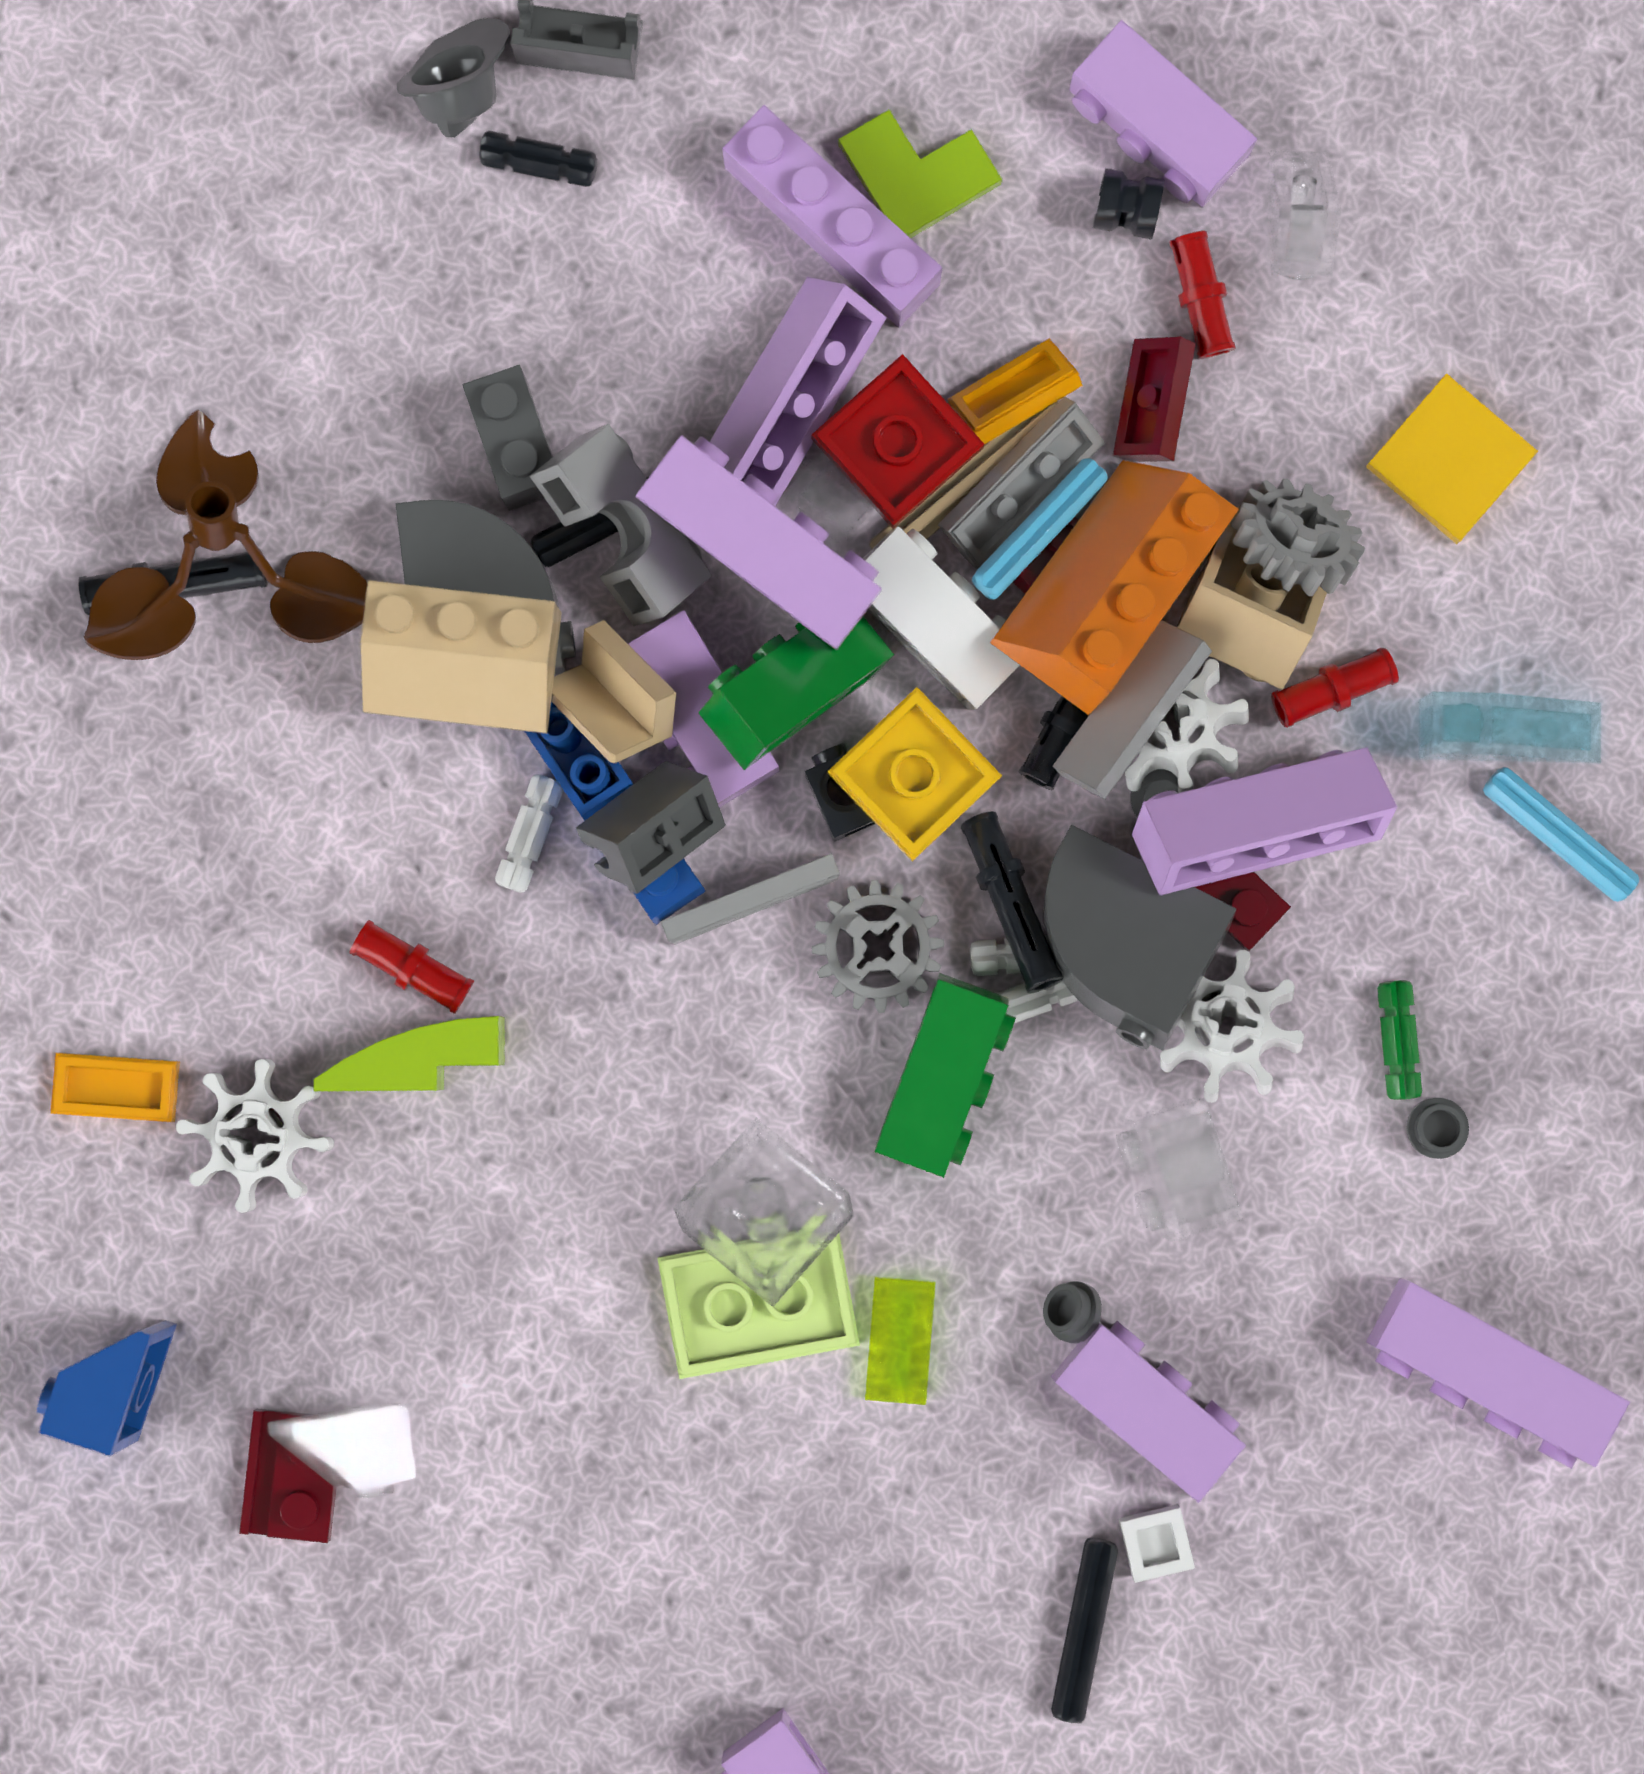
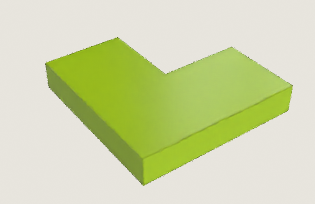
M890 109L838 139L840 149L875 206L910 238L1002 185L1003 179L972 129L922 159L917 155Z

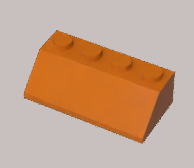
M1122 460L990 643L1087 715H1090L1110 694L1239 509L1190 473Z

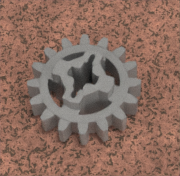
M1282 479L1278 488L1267 480L1262 481L1257 491L1251 488L1231 522V527L1238 530L1233 539L1234 545L1249 549L1243 558L1246 564L1259 563L1264 569L1261 577L1264 580L1274 577L1282 581L1283 590L1290 591L1294 584H1300L1307 596H1313L1319 586L1328 594L1334 593L1339 583L1345 585L1359 565L1358 561L1365 550L1364 546L1357 543L1362 535V530L1354 526H1347L1346 524L1352 515L1349 510L1336 511L1331 507L1334 497L1330 494L1322 497L1314 493L1312 485L1308 483L1304 485L1301 491L1295 490L1289 479Z
M872 880L869 895L861 897L853 885L847 887V896L850 903L843 907L838 902L830 900L827 903V907L835 916L832 923L817 921L815 924V929L827 935L826 943L812 946V954L827 956L828 964L822 966L817 971L819 978L832 975L837 978L838 982L831 993L835 998L844 994L847 990L855 993L853 998L854 1009L859 1010L864 1004L865 999L871 998L874 999L877 1012L884 1013L887 998L893 996L904 1008L909 1005L907 989L912 986L922 993H926L929 989L927 983L921 977L924 970L928 972L940 971L941 965L929 958L931 950L944 947V940L931 938L928 930L939 919L937 915L921 918L918 911L925 900L921 895L912 899L909 903L901 900L903 895L902 884L897 883L890 895L881 894L878 880ZM872 906H883L896 910L886 921H867L857 913L861 909ZM893 925H898L899 928L893 933V939L888 946L889 950L894 954L889 961L877 957L872 962L868 961L862 969H858L857 965L863 960V954L867 949L865 941L862 940L863 936L870 932L878 937L884 931L888 932ZM912 925L919 942V953L915 965L903 954L902 936ZM840 929L853 939L854 957L844 968H842L836 949ZM888 971L900 981L895 985L884 988H872L859 984L869 972Z

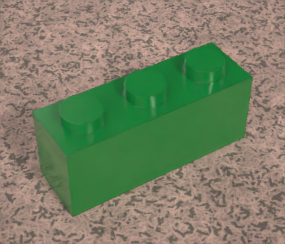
M862 616L837 651L798 622L795 628L799 633L787 641L781 634L770 639L752 655L756 663L746 670L742 671L735 664L710 683L708 688L713 695L698 714L743 770L749 768L867 683L894 656L893 652L864 616Z
M939 973L876 1142L874 1152L943 1178L950 1162L957 1165L962 1164L973 1131L963 1128L971 1105L982 1109L994 1078V1074L984 1071L993 1048L1004 1051L1016 1017L1006 1014L1009 1006L1008 998Z

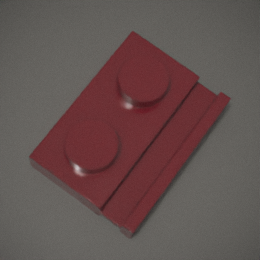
M266 1409L253 1410L239 1534L249 1535L252 1533L267 1535V1537L320 1543H328L331 1540L344 1418Z

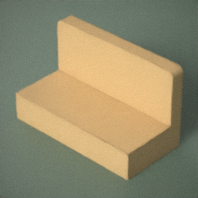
M605 620L585 628L582 664L554 677L551 702L611 763H617L672 737L676 692Z

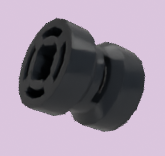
M1105 168L1093 228L1111 232L1120 226L1130 229L1135 237L1152 240L1159 215L1165 180L1149 176L1144 177L1140 181L1129 180L1123 171Z

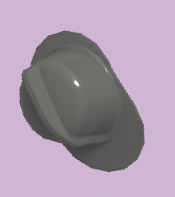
M482 18L435 39L423 52L412 69L397 83L398 93L405 97H412L423 117L427 121L437 124L445 137H456L471 125L477 116L486 112L496 102L497 95L493 64L503 52L510 39L509 26L500 19Z

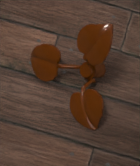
M196 410L172 436L161 457L156 474L158 494L162 502L172 512L187 515L190 531L183 536L184 549L177 577L174 583L169 586L163 574L146 567L126 568L111 575L102 583L92 600L84 640L90 648L102 654L125 660L157 658L177 649L189 637L196 623V613L193 606L178 595L186 588L195 550L199 546L211 551H220L230 546L235 540L240 541L267 581L272 586L279 588L270 601V611L274 622L283 633L301 642L321 643L334 640L362 625L368 582L345 561L334 558L330 554L317 551L300 552L293 555L286 564L284 577L278 575L251 538L248 526L239 523L237 507L249 499L258 483L259 475L256 460L250 450L236 456H224L215 451L210 440L215 423L202 411Z

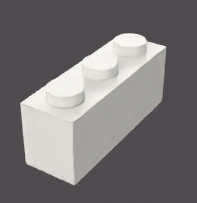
M898 526L892 529L863 558L879 571L873 582L882 588L881 593L868 608V611L968 710L978 709L1020 666L990 643L1006 620L999 615H996L991 620L975 604L980 598L976 589L957 572L948 577L932 560L938 553L928 540L913 528L906 534Z

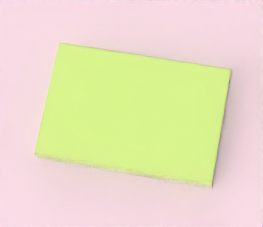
M838 1224L657 1258L679 1379L860 1346Z

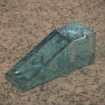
M1431 692L1419 700V760L1601 763V703L1501 693Z

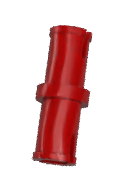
M1207 231L1188 233L1169 241L1183 290L1178 295L1180 307L1183 309L1187 308L1198 350V359L1229 353L1236 349L1222 298L1227 296L1225 283L1218 282L1207 240Z
M1379 648L1376 652L1339 667L1334 663L1319 668V675L1283 690L1272 692L1271 699L1277 717L1282 725L1288 728L1296 722L1331 708L1336 712L1351 707V700L1384 686L1398 683L1399 676L1396 664L1386 648Z
M371 920L365 923L349 951L350 954L357 955L396 978L394 985L403 990L410 986L450 1009V1012L454 1014L458 1011L474 983L473 979L464 977L428 956L430 949L420 943L413 947L376 926Z

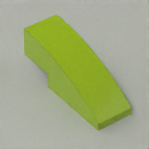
M505 1017L456 1019L418 1027L380 1040L343 1059L314 1079V1092L444 1090V1066L505 1065Z

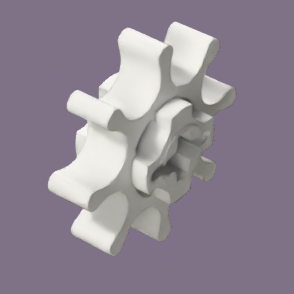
M1208 659L1205 662L1201 674L1189 682L1171 707L1174 720H1177L1179 726L1180 741L1176 742L1173 740L1165 716L1140 750L1137 760L1125 771L1126 785L1130 791H1138L1145 776L1157 769L1171 771L1177 776L1179 793L1193 790V781L1189 776V771L1196 763L1205 760L1218 763L1227 773L1237 771V750L1222 745L1216 740L1215 736L1222 727L1234 724L1245 725L1248 722V702L1244 699H1239L1230 704H1217L1207 697L1208 690L1220 680L1219 663L1215 659Z
M1239 950L1236 953L1235 971L1228 979L1217 982L1206 979L1203 976L1194 997L1189 1002L1178 1023V1026L1185 1034L1183 1041L1177 1047L1164 1050L1160 1054V1067L1164 1072H1171L1180 1062L1185 1060H1197L1203 1063L1210 1073L1204 1085V1099L1211 1103L1218 1099L1220 1079L1226 1073L1233 1070L1248 1073L1254 1079L1260 1094L1266 1095L1270 1093L1273 1077L1261 1066L1259 1061L1261 1054L1272 1047H1282L1290 1052L1299 1053L1303 1047L1304 1035L1301 1031L1282 1030L1270 1018V1013L1276 1006L1292 1001L1295 988L1294 983L1288 979L1283 980L1274 990L1268 992H1258L1252 989L1244 978L1250 967V953L1246 950ZM1224 1016L1236 1019L1235 1026H1233L1230 1035L1219 1033V1025L1223 1023Z
M260 1059L255 1062L256 1080L254 1086L243 1095L235 1094L228 1089L220 1073L206 1074L203 1078V1084L214 1092L218 1099V1110L215 1117L205 1124L192 1119L180 1120L176 1124V1130L179 1134L197 1133L203 1135L212 1147L210 1162L204 1168L191 1173L189 1177L190 1183L193 1186L206 1185L217 1172L221 1170L231 1172L240 1184V1194L235 1208L241 1213L255 1209V1190L257 1184L267 1176L279 1179L284 1184L290 1198L296 1199L305 1196L308 1188L295 1177L292 1170L294 1156L305 1147L319 1152H326L332 1150L334 1146V1141L331 1137L313 1138L307 1136L299 1126L298 1116L300 1110L306 1103L319 1098L321 1091L314 1092V1085L304 1086L299 1094L289 1101L279 1099L273 1093L270 1085V1079L275 1069V1063L270 1059ZM243 1105L242 1111L232 1119L231 1115ZM274 1110L280 1115L284 1122V1125L277 1118ZM257 1119L258 1130L267 1132V1135L279 1136L280 1141L258 1144L253 1152L250 1140L242 1139V1136L231 1135L230 1130L253 1127ZM279 1152V1158L267 1166L268 1159Z

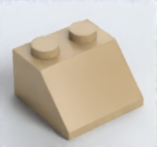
M1229 523L1212 547L1185 605L1177 628L1204 640L1212 650L1209 655L1210 657L1241 670L1253 680L1267 682L1283 690L1313 636L1327 592L1319 586L1313 596H1307L1300 584H1294L1290 591L1283 590L1282 581L1274 577L1264 580L1261 577L1264 569L1259 563L1246 564L1243 558L1249 549L1234 545L1233 539L1238 530L1231 527Z

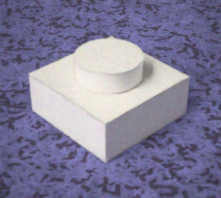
M1178 1504L1118 1518L1132 1578L1135 1583L1195 1569L1181 1508Z

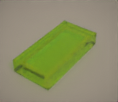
M874 1277L865 1400L926 1405L935 1281Z

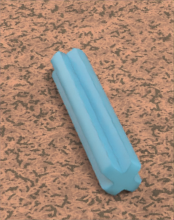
M1082 459L979 567L972 577V583L975 588L981 591L988 599H997L1103 487L1108 478L1106 471L1098 466L1093 459Z
M1506 767L1500 768L1486 782L1483 792L1487 797L1613 901H1623L1636 888L1640 879L1633 870L1512 770Z

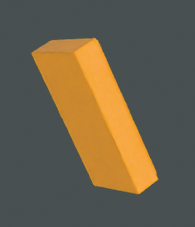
M1048 338L951 396L947 401L952 409L986 444L1083 385L1078 371L1053 341Z
M56 1053L50 1114L175 1122L180 1061Z

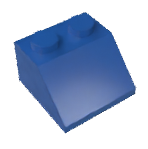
M165 1320L142 1329L58 1372L57 1378L50 1377L41 1392L37 1405V1413L44 1415L38 1433L107 1456H112L139 1441L177 1324Z

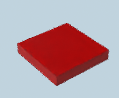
M903 354L811 435L813 442L892 529L976 456L985 445Z

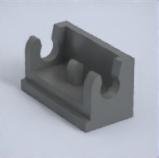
M518 0L517 6L520 13L519 28L513 27L511 47L517 64L635 79L643 20H640L639 14L627 12L625 18L535 6L533 0Z
M664 761L578 825L576 830L583 843L591 848L599 849L605 855V857L594 864L595 868L604 876L628 886L629 891L638 894L724 828L726 824L708 776Z

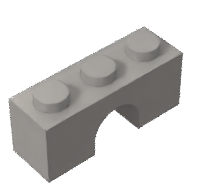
M609 424L579 436L530 475V478L564 527L592 517L598 512L607 516L615 524L621 539L620 555L615 564L604 572L600 578L633 626L665 617L712 576L702 561L698 546L636 497V494L647 479L633 460V453L627 442L615 434Z

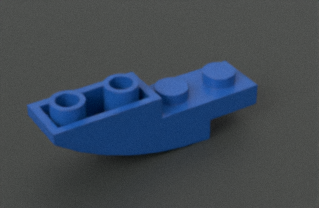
M552 702L547 734L524 731L584 821L633 785V782L620 763L609 762ZM683 858L638 894H633L656 926L660 921L665 920L705 893L706 890Z

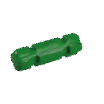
M1406 980L1383 982L1379 984L1377 990L1379 1008H1384L1385 1017H1380L1384 1066L1390 1067V1074L1385 1075L1387 1096L1393 1100L1415 1099L1422 1094L1421 1072H1415V1064L1420 1063L1415 1014L1410 1015L1409 1007L1415 1005L1413 985L1410 981Z

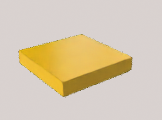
M1446 373L1365 467L1455 544H1458L1537 454L1538 450Z
M918 687L828 770V774L912 862L1002 777L997 769Z

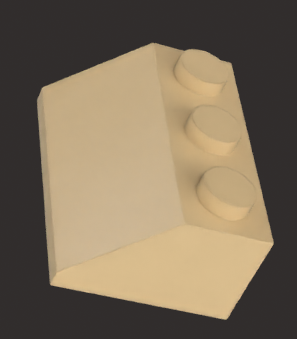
M368 580L361 635L363 712L547 734L562 612L554 601Z

